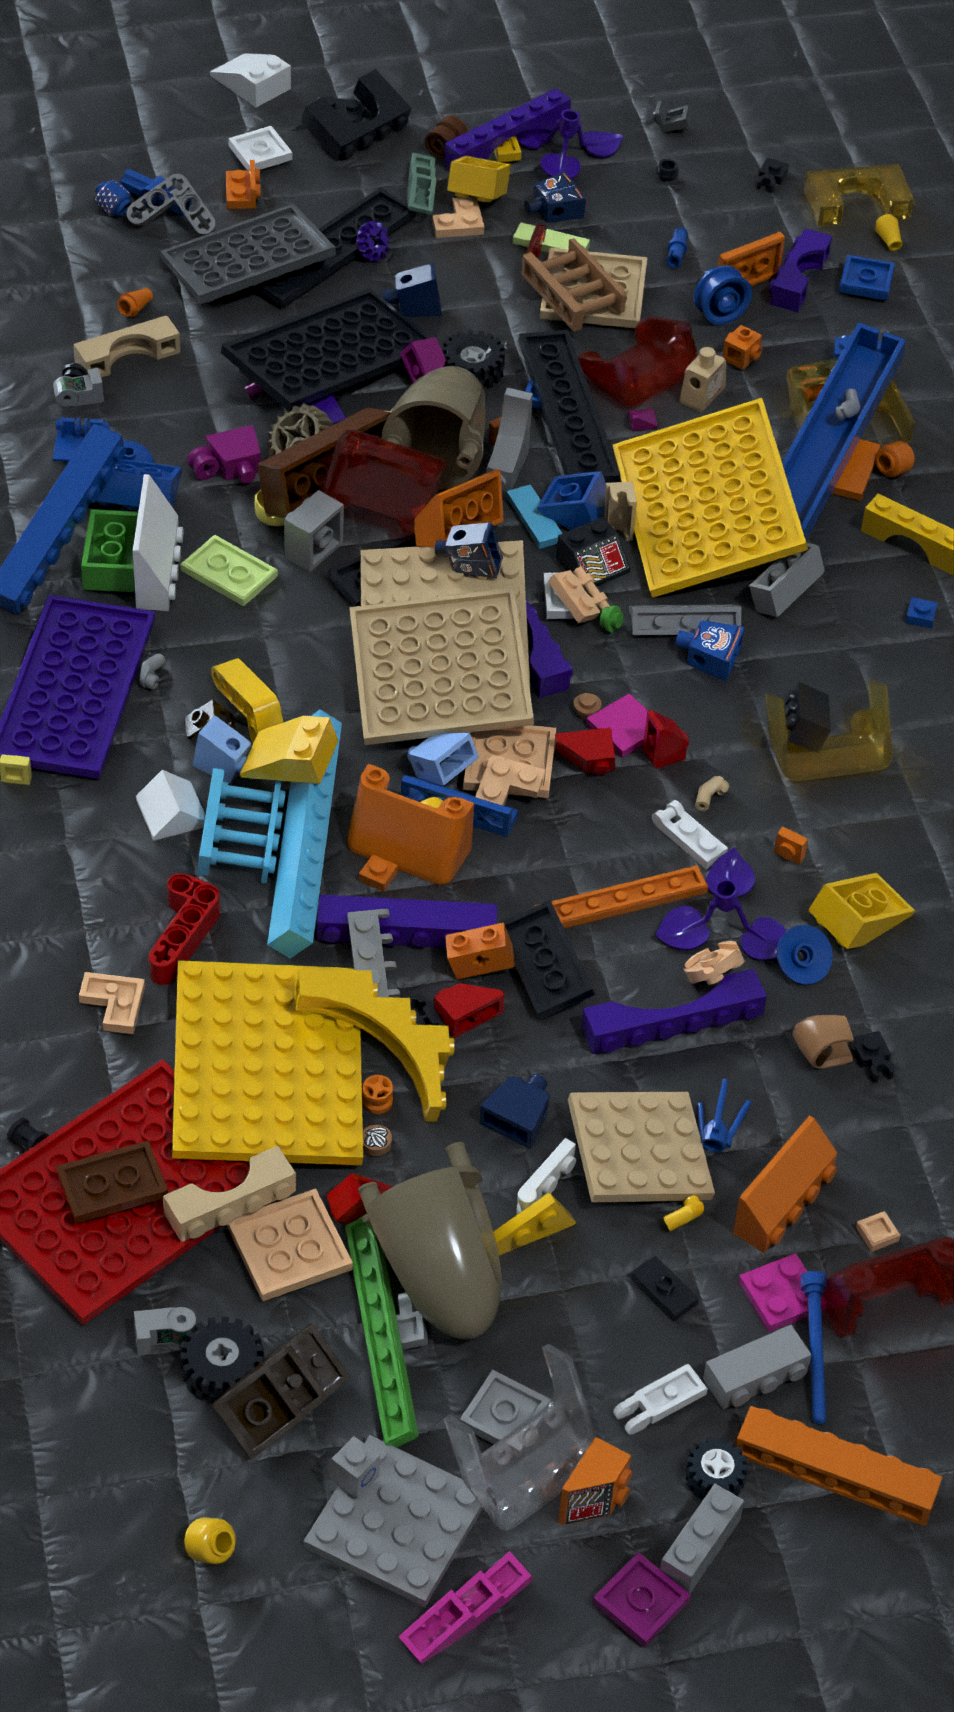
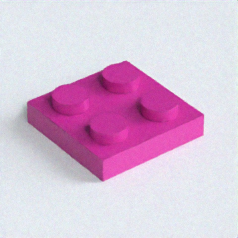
M796 1253L739 1275L738 1283L769 1332L809 1317L808 1297L801 1290L800 1276L807 1272ZM822 1296L821 1311L826 1310L827 1302Z

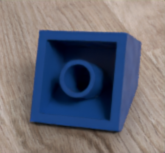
M602 472L554 476L537 507L538 511L569 530L601 518L604 512L606 482Z

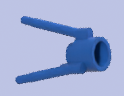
M727 1079L722 1080L714 1120H710L705 1125L703 1103L699 1102L697 1104L698 1129L703 1148L710 1152H722L725 1147H731L732 1139L751 1105V1100L745 1101L728 1131L726 1124L721 1121L727 1093Z

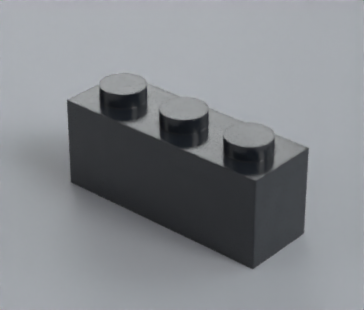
M798 682L794 690L790 689L784 700L786 705L784 716L787 717L785 723L787 740L819 753L831 732L829 695Z

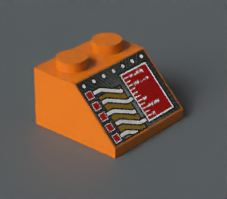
M595 1437L562 1488L558 1522L562 1525H568L610 1516L616 1505L622 1506L630 1493V1488L627 1485L633 1475V1471L630 1470L632 1455Z

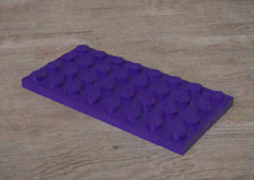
M48 595L0 720V758L1 754L30 757L31 768L100 779L156 620L155 611Z

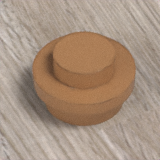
M591 693L578 695L574 699L573 704L577 715L584 719L601 710L602 705L600 698Z

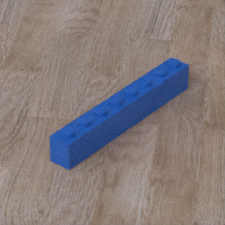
M95 423L92 425L0 567L1 608L19 615L22 609L30 604L36 587L43 584L47 570L57 562L63 545L70 542L74 528L84 520L90 503H94L97 500L99 489L104 482H108L111 478L115 464L123 459L126 448L124 447L121 434Z

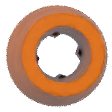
M148 288L123 293L117 301V308L123 316L134 317L153 300V294Z

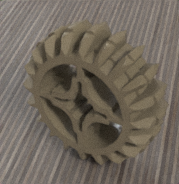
M303 403L301 407L293 406L292 411L285 409V415L283 417L277 416L278 422L270 424L273 431L267 433L270 439L266 443L270 449L268 453L272 457L332 426V421L324 411L313 405L309 406Z

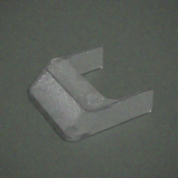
M550 1344L542 1348L554 1386V1393L550 1403L481 1454L475 1433L471 1427L450 1414L444 1418L465 1485L494 1525L503 1531L515 1528L562 1493V1488L596 1437L573 1359Z

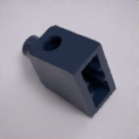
M434 263L397 273L395 275L396 288L382 290L383 299L389 304L399 303L401 313L405 317L442 316Z
M533 1074L527 1082L516 1076L509 1077L481 1104L479 1124L531 1150L549 1110L550 1095L544 1091L548 1085L546 1079L539 1074Z

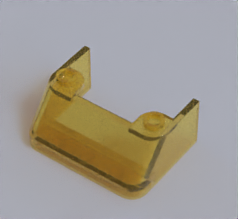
M875 680L868 681L870 709H862L855 712L850 720L851 733L828 736L819 753L787 740L785 724L787 720H785L783 698L773 694H765L769 738L783 775L792 781L799 782L886 769L893 759L887 685Z

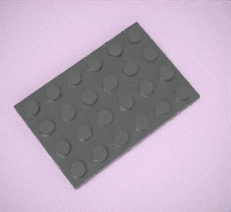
M294 204L164 249L160 251L162 261L199 303L203 304L212 302L225 295L234 294L241 289L257 286L263 281L279 278L285 273L301 270L307 265L325 261L327 258L335 256L336 250L335 246Z

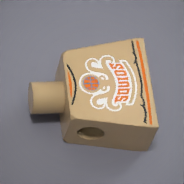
M701 348L700 354L685 371L679 403L700 413L726 387V360L716 355L713 348Z

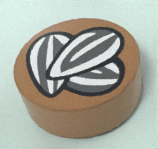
M370 1125L363 1130V1151L366 1154L377 1157L385 1155L390 1151L392 1134L388 1128L382 1125Z

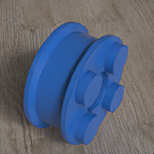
M732 266L711 268L705 272L695 288L694 304L699 311L704 313L709 322L716 325L728 324L739 318L748 308L752 299V287L741 276L740 272Z

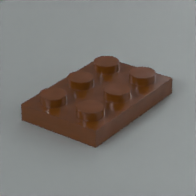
M149 1140L56 1166L57 1175L75 1224L158 1201L168 1194Z

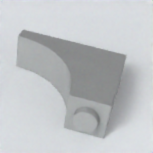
M507 388L504 394L500 427L487 466V473L496 469L501 470L502 491L513 489L529 453L533 393Z

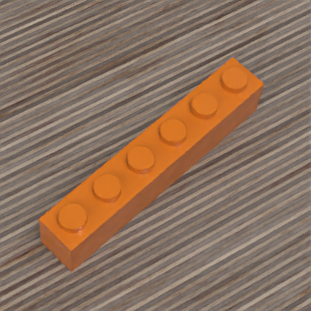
M750 1406L735 1447L739 1446L743 1450L742 1456L746 1455L748 1461L925 1527L942 1480V1476L934 1474V1472L927 1468H917L902 1462L897 1457L882 1455L862 1444L847 1442L839 1439L832 1433L820 1432L807 1427L800 1421H791L775 1415L770 1410L758 1409Z

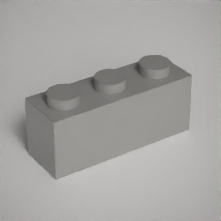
M806 543L808 550L777 559L749 585L756 612L778 617L825 572L819 545Z
M789 1325L706 1361L703 1380L723 1410L733 1405L738 1407L745 1404L753 1396L760 1393L768 1394L774 1391L780 1384L789 1380L797 1381L804 1377L809 1369L811 1353L793 1326Z
M715 1483L662 1558L660 1570L690 1594L740 1522L744 1500Z

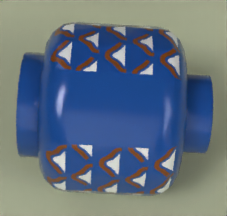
M111 180L107 183L103 181L95 190L97 194L95 203L111 217L124 215L132 204L130 192L116 180Z

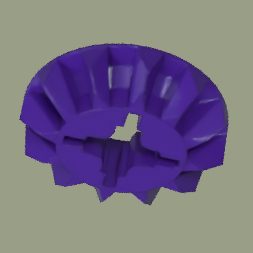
M366 222L358 231V249L362 256L369 261H379L385 258L386 252L390 250L388 242L391 239L387 237L388 229L383 228L382 223ZM376 236V241L379 245H374L375 242L370 237Z

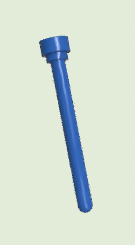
M809 1271L803 1273L800 1279L801 1290L808 1297L813 1421L817 1425H822L826 1421L821 1297L827 1289V1277L823 1272Z

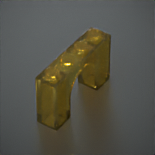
M899 164L807 171L804 192L818 227L841 225L844 209L841 196L848 193L870 195L879 201L885 214H891L898 220L911 219L914 198Z

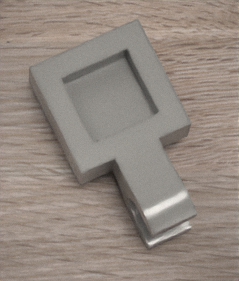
M407 1293L398 1294L400 1315H396L402 1349L428 1345L426 1319L414 1306Z

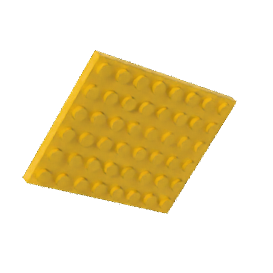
M762 398L612 445L621 481L633 482L637 500L634 531L652 598L808 550Z
M178 960L172 1158L250 1161V1157L279 1146L289 1163L362 1165L363 1121L360 1028L345 1020L325 1014L297 1011L295 982L299 968L354 970V968Z

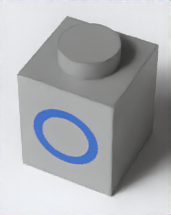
M353 1436L331 1459V1480L358 1499L379 1477L380 1455Z

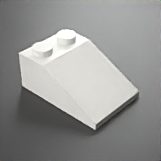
M244 53L210 71L211 77L254 107H258L291 89V65L276 55Z

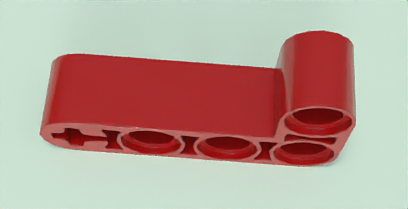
M184 873L174 874L167 881L168 905L178 913L149 952L150 978L159 985L170 984L176 979L178 960L188 961L220 916V892L218 888Z

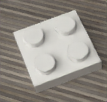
M272 126L228 138L229 147L248 171H250V160H255V169L260 170L292 160V151Z

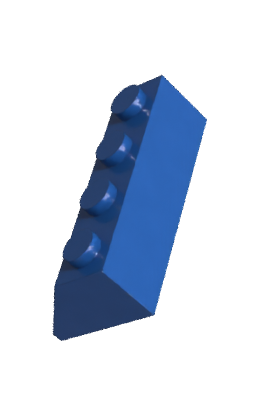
M122 459L121 462L115 464L109 481L104 482L99 489L96 501H99L98 504L102 506L120 504L125 505L126 509L138 510L144 474L151 476L173 507L178 492L182 467Z

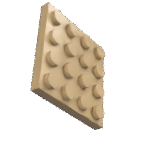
M550 248L548 259L568 253V249ZM587 251L593 259L598 261L605 272L611 275L620 288L625 290L627 301L625 302L624 313L619 314L612 305H608L586 313L583 317V323L639 329L647 257ZM570 262L548 271L556 276L576 269V267ZM583 276L561 285L565 289L570 290L587 284L589 281ZM597 290L575 298V300L580 304H584L603 296ZM542 298L540 319L563 321Z
M688 1092L570 1093L568 1104L591 1202L684 1201L691 1195L698 1196L700 1201L712 1200L715 1191Z

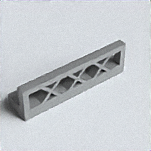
M737 604L629 606L632 635H678L680 630L695 634L699 622L703 620L741 626V606Z

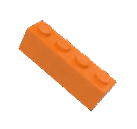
M493 470L435 495L414 519L416 546L435 548L437 540L447 541L451 528L456 525L492 523L495 526L504 522L501 470Z
M810 1115L739 1197L733 1234L763 1253L772 1244L776 1246L780 1243L786 1232V1227L790 1223L794 1225L799 1220L806 1203L812 1204L817 1198L824 1182L830 1183L838 1168L835 1166L837 1151L815 1118Z

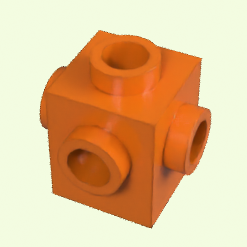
M740 325L734 332H730L724 340L722 357L726 362L744 370L753 360H757L762 353V335Z

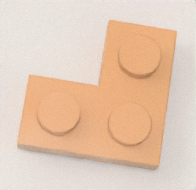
M477 196L453 198L454 214L432 215V224L436 238L484 235V224Z
M491 754L475 797L502 806L505 805L509 791L537 798L545 778L546 769Z
M85 972L79 993V1003L107 1006L103 1020V1031L134 1034L145 989V979Z

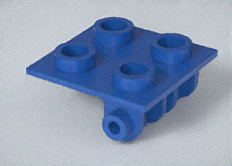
M61 417V419H56L57 435L53 461L69 462L92 425L95 423L110 430L109 422H104V419H90L89 425L88 418H85L84 425H81V418H77V424H75V418Z

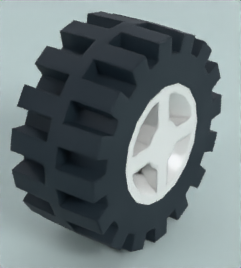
M712 1437L707 1438L705 1444L702 1441L698 1442L696 1448H692L686 1465L685 1477L686 1481H688L689 1489H695L694 1495L699 1498L702 1495L705 1498L716 1483L738 1496L741 1488L743 1489L748 1469L746 1455L742 1456L743 1450L739 1446L734 1448V1442L730 1440L724 1443L723 1438L720 1437L717 1438V1442H713Z

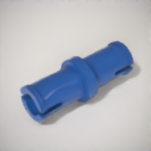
M679 227V231L677 228L673 231V238L668 244L669 254L666 262L671 268H676V265L678 267L681 266L683 255L687 251L686 241L689 234L682 227Z

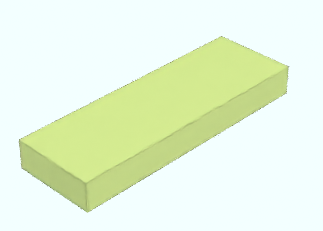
M520 223L513 236V244L528 247L536 226ZM537 226L532 249L548 253L550 248L568 249L569 240L575 238L587 251L590 246V239Z

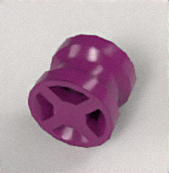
M197 447L187 457L188 465L201 480L212 478L219 470V462L213 457L208 447Z

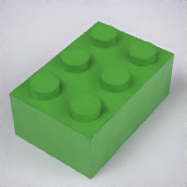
M90 510L81 564L83 590L135 592L133 545L138 512Z

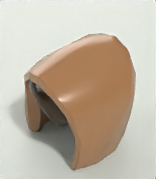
M814 1015L801 1020L795 1025L793 1037L802 1054L813 1068L824 1069L853 1062L847 1042H853L854 1038L845 1016Z

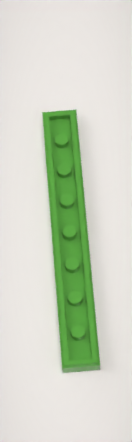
M360 1217L345 1225L350 1256L353 1262V1273L383 1438L386 1446L392 1445L398 1448L418 1438L419 1434L385 1254L374 1229L368 1228L363 1218Z

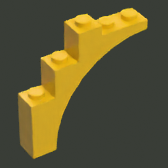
M299 968L295 982L296 1010L321 1013L345 1020L365 1030L382 1042L401 1061L412 1078L421 1099L424 1121L437 1122L440 1111L446 1108V1092L441 1091L440 1083H443L444 1068L448 1058L454 1054V1038H449L448 1026L416 1025V1011L411 1010L410 998L378 997V984L372 981V971Z

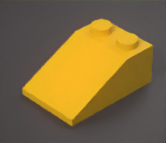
M301 716L259 731L241 769V778L320 784L338 743V738L330 718Z
M877 873L824 884L808 910L816 918L817 923L826 928L835 937L837 943L846 949L866 945L915 913V910Z

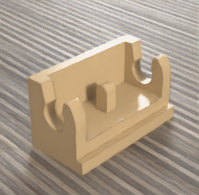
M633 482L606 483L603 518L615 531H622L626 541H633L637 506Z

